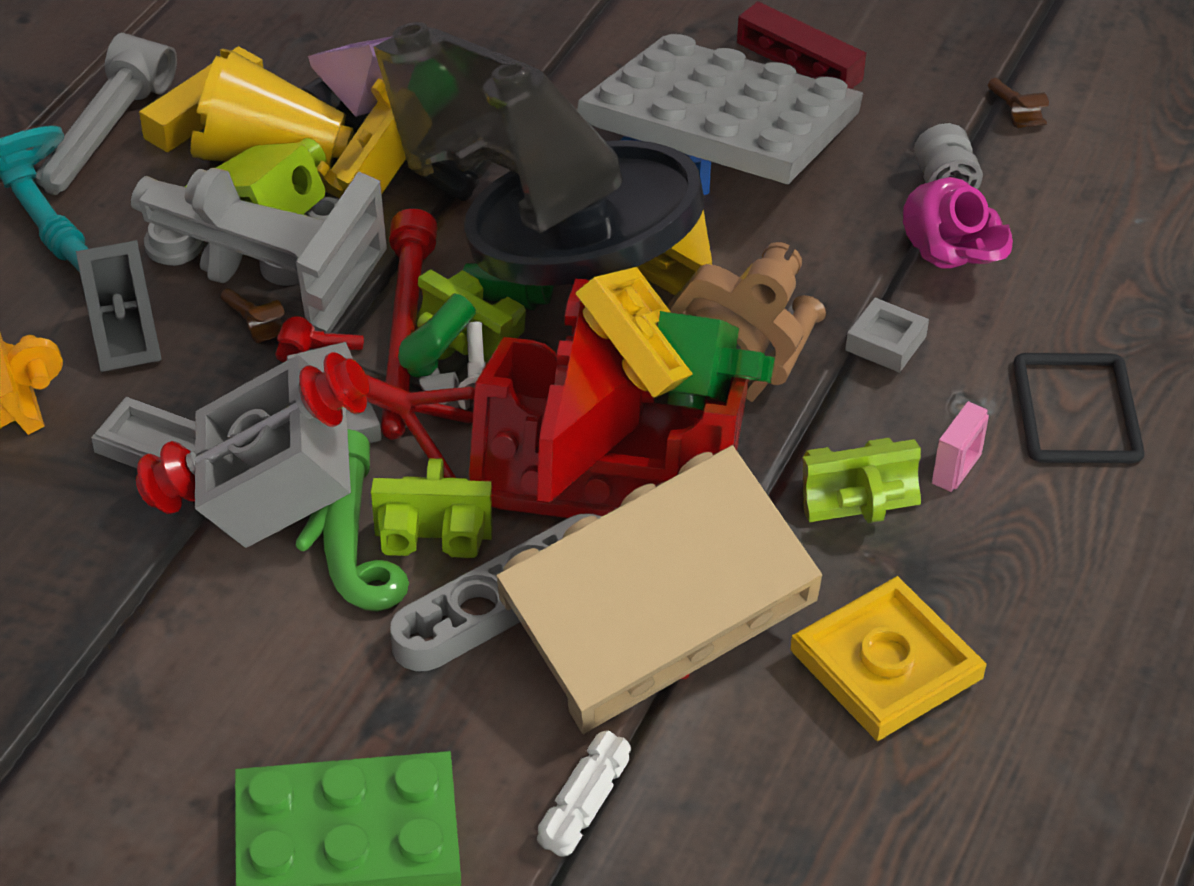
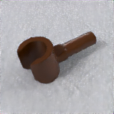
M992 78L989 81L988 88L1010 107L1011 119L1016 128L1047 125V121L1041 113L1042 107L1049 106V99L1044 92L1021 95L1013 91L998 78Z
M231 288L223 290L221 300L246 319L250 334L256 343L278 337L283 324L280 317L285 315L279 300L256 306Z

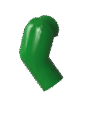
M452 294L431 319L402 340L398 352L400 365L406 368L408 373L415 378L431 375L438 367V358L441 357L476 315V309L473 304L462 295Z

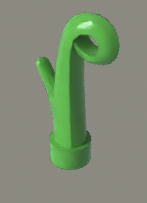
M347 429L351 493L312 513L297 538L295 545L300 551H307L323 532L329 575L336 590L347 602L365 611L380 612L389 610L401 602L407 594L409 581L406 573L398 565L389 561L374 560L357 566L361 498L364 478L370 471V443L368 438L362 433ZM375 580L386 582L385 585L381 586L367 585V583Z

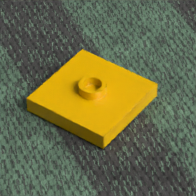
M898 576L793 634L790 651L877 742L982 680L987 664Z

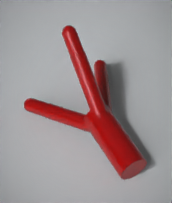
M366 375L370 385V391L366 395L367 402L400 415L428 459H443L444 478H456L443 455L415 415V412L471 424L473 423V412L439 403L473 399L475 388H448L411 393Z

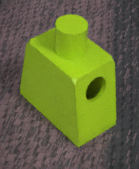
M305 138L299 143L256 145L216 167L230 173L242 201L304 215L325 197V187L316 167L321 161L326 162V156L321 146L309 138Z

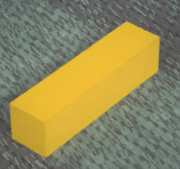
M239 46L232 50L263 68V60ZM212 64L139 111L143 138L168 153L192 137L193 130L201 131L205 128V125L201 124V114L196 112Z

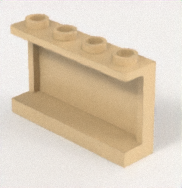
M731 445L715 455L711 452H705L695 456L680 469L677 476L657 487L654 484H646L637 488L622 501L621 507L599 519L596 516H588L577 521L565 531L561 540L539 551L536 548H532L517 554L507 562L503 572L497 574L496 577L500 601L506 610L513 609L568 697L569 713L582 734H585L817 601L822 573L737 450Z

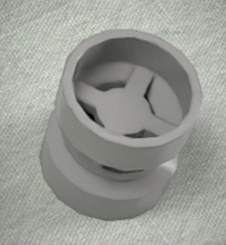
M950 123L938 124L928 128L919 136L915 142L914 154L920 170L924 172L923 178L925 183L945 177H953L964 180L976 189L981 185L983 173L976 156L972 153L973 149L964 129Z

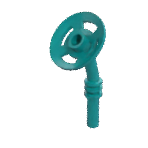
M43 126L0 138V178L4 187L12 189L17 199L39 228L40 240L58 259L68 260L80 272L76 251L89 249L85 245L84 235L65 216L58 215L33 181L37 176L34 165L52 153L63 141L65 136L62 128L59 126Z

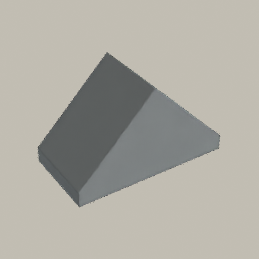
M137 240L76 251L100 371L104 372L161 361Z

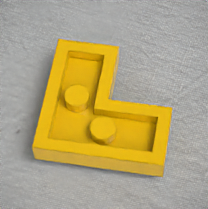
M637 267L594 277L575 293L585 306L583 315L587 323L600 337L611 340L624 358L622 360L623 370L639 389L643 391L648 390L653 398L674 390L693 375L658 328L660 311L670 312V310Z

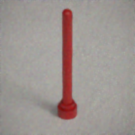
M405 209L398 212L392 218L389 238L391 248L399 257L385 382L406 391L410 389L411 375L406 368L400 365L398 352L402 340L416 330L420 290L418 277L421 276L422 261L435 249L438 228L435 218L428 212L420 209ZM382 408L380 426L382 434L391 440L400 438L405 432L406 424L400 415Z

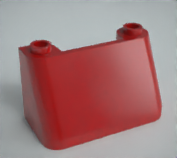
M503 337L475 383L469 467L470 481H491V504L494 508L570 518L579 514H594L603 517L621 507L622 501L637 488L646 484H654L657 487L677 476L680 469L695 456L705 452H711L715 455L731 445L737 450L748 386L747 379L731 377L727 403L706 399L704 411L660 403H644L638 427L554 500L544 502L537 501L539 437L550 385L555 383L557 367L555 351L546 344L534 340Z

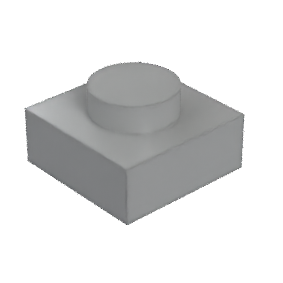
M874 298L848 331L845 350L900 373L926 338L929 319Z

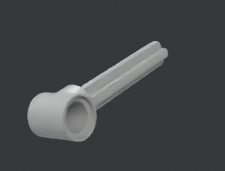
M119 33L113 38L105 59L107 82L66 133L63 141L36 172L35 181L45 189L47 194L55 196L60 191L67 189L134 99H145L151 92L161 95L168 90L176 72L177 55L175 49L126 33Z

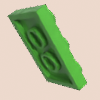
M451 751L235 769L236 886H461Z

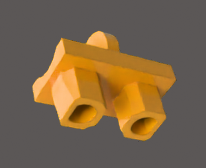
M0 332V428L16 421L29 435L45 427L33 388L38 390L46 388L62 369L63 359L58 346L51 340L41 337L37 338L34 335H26L20 339L19 343L12 345L3 341Z

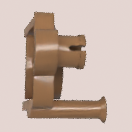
M781 242L771 243L766 246L762 258L754 261L741 277L716 265L705 264L700 266L667 305L671 313L720 319L738 327L739 334L736 349L765 353L771 342L775 349L767 356L775 358L770 383L772 385H781L786 382L815 323L821 322L826 316L824 305L812 296L803 295L795 298L792 303L793 315L785 309L796 287L795 275L798 274L802 266V258L795 249L789 259L786 260L784 255L790 245ZM748 380L746 399L753 402L768 383Z

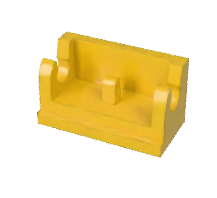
M378 78L371 91L378 102L332 169L324 161H321L316 167L324 184L325 192L340 199L356 174L361 172L380 180L382 195L431 123L412 91L399 85L393 94L388 90L387 85L382 79Z

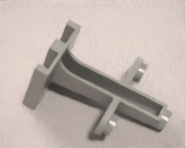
M210 168L207 171L198 169L191 176L186 187L157 181L149 176H145L137 183L131 197V207L142 213L144 221L208 242L201 256L200 268L208 272L207 277L211 281L227 282L236 272L243 254L297 273L305 319L313 325L315 331H324V333H331L387 249L380 180L361 172L356 174L325 220L242 201L230 173L217 168Z

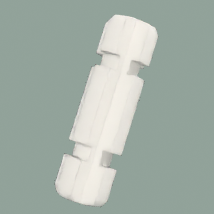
M603 731L595 736L586 750L589 756L581 758L556 797L555 802L557 806L548 810L538 826V843L544 849L551 850L558 856L564 857L573 852L583 836L580 833L581 829H585L590 825L614 786L611 782L612 779L618 778L629 762V752L631 751L629 742L625 738L615 736L610 731Z

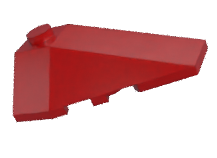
M575 279L567 302L565 325L572 326V335H567L565 341L559 340L555 383L550 385L539 437L537 501L551 502L639 426L644 403L655 404L656 397L653 398L648 390L643 391L639 389L628 378L622 367V360L624 358L611 340L600 337L587 323L583 315L585 306L575 294L589 282L587 279Z

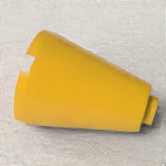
M224 48L220 49L221 57L215 56L199 100L196 113L201 114V124L205 125L204 133L195 130L192 132L190 151L192 157L201 160L226 162L256 145L299 143L303 139L309 138L321 146L326 156V163L332 167L334 159H338L352 139L353 128L344 126L346 114L236 52Z

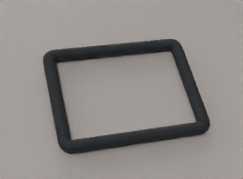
M1021 353L1014 358L1013 366L1029 455L1034 461L1041 463H1137L1143 459L1145 451L1125 361L1120 355L1112 353ZM1026 365L1113 366L1131 451L1041 450Z

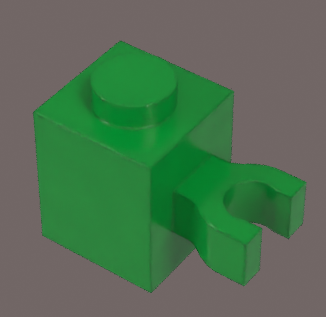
M660 311L659 330L693 373L674 390L667 392V405L704 411L706 399L727 403L731 377L771 383L775 358L765 356L762 352L736 349L739 334L738 327L720 319Z

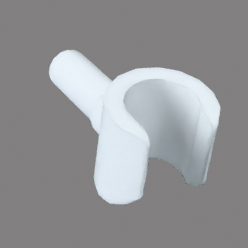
M469 322L467 325L468 378L461 382L458 388L469 387L470 384L476 383L486 366L483 355L482 322ZM470 399L460 400L458 404L462 409L467 410L470 407Z

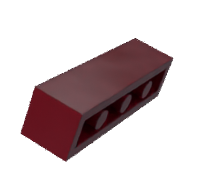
M759 1L738 16L737 44L774 62L790 65L796 69L797 73L814 79L819 77L840 79L848 85L847 88L853 89L864 79L866 52Z

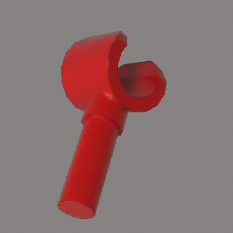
M299 316L291 317L281 326L277 341L280 343L275 355L279 361L284 363L289 355L309 351L310 348L318 349L343 342L347 343L349 350H363L364 335L315 331V328L308 320Z

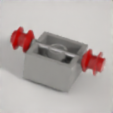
M331 352L325 356L324 372L308 364L299 355L274 367L196 411L195 451L191 452L180 443L170 441L162 446L160 457L154 454L142 456L138 461V474L136 476V486L139 494L148 505L158 508L167 514H173L180 510L182 497L188 501L195 502V509L245 548L351 493L346 409L354 414H360L366 409V395L370 391V385L364 370L355 360L351 358L346 359L336 352Z

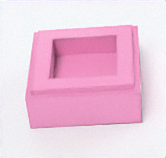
M968 401L941 436L937 448L932 484L952 492L964 480L982 455L989 419L987 409Z

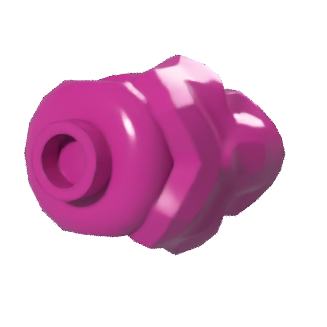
M945 177L919 185L908 195L903 207V225L906 234L914 247L920 250L922 258L933 265L944 269L958 267L966 263L989 264L1005 259L1011 253L1013 239L1009 224L1003 225L995 209L988 207L984 195L964 180Z

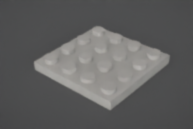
M669 34L661 37L580 98L576 121L641 141L666 145L684 154L789 184L859 113L863 92L847 88L848 85L837 78H810L796 74L794 67L784 63L771 62L764 65L745 59V54L738 50L729 48L712 50L696 45V41L691 37Z

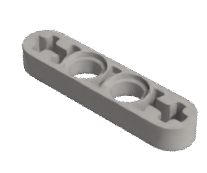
M579 514L570 517L403 607L394 615L391 621L392 653L396 661L406 669L430 671L520 623L513 609L506 610L500 601L496 575L503 572L507 562L517 554L532 548L541 551L561 540L565 531L577 521L588 516H596L598 519L601 516ZM474 597L490 599L496 605L492 611L483 615H471L460 608L462 603ZM442 616L448 617L447 619L442 621ZM417 632H418L419 635H420V636H415V637L410 638V635H411V634H414V633H417ZM433 636V639H432V640H429V641H425V640L422 638V637L428 638V637Z

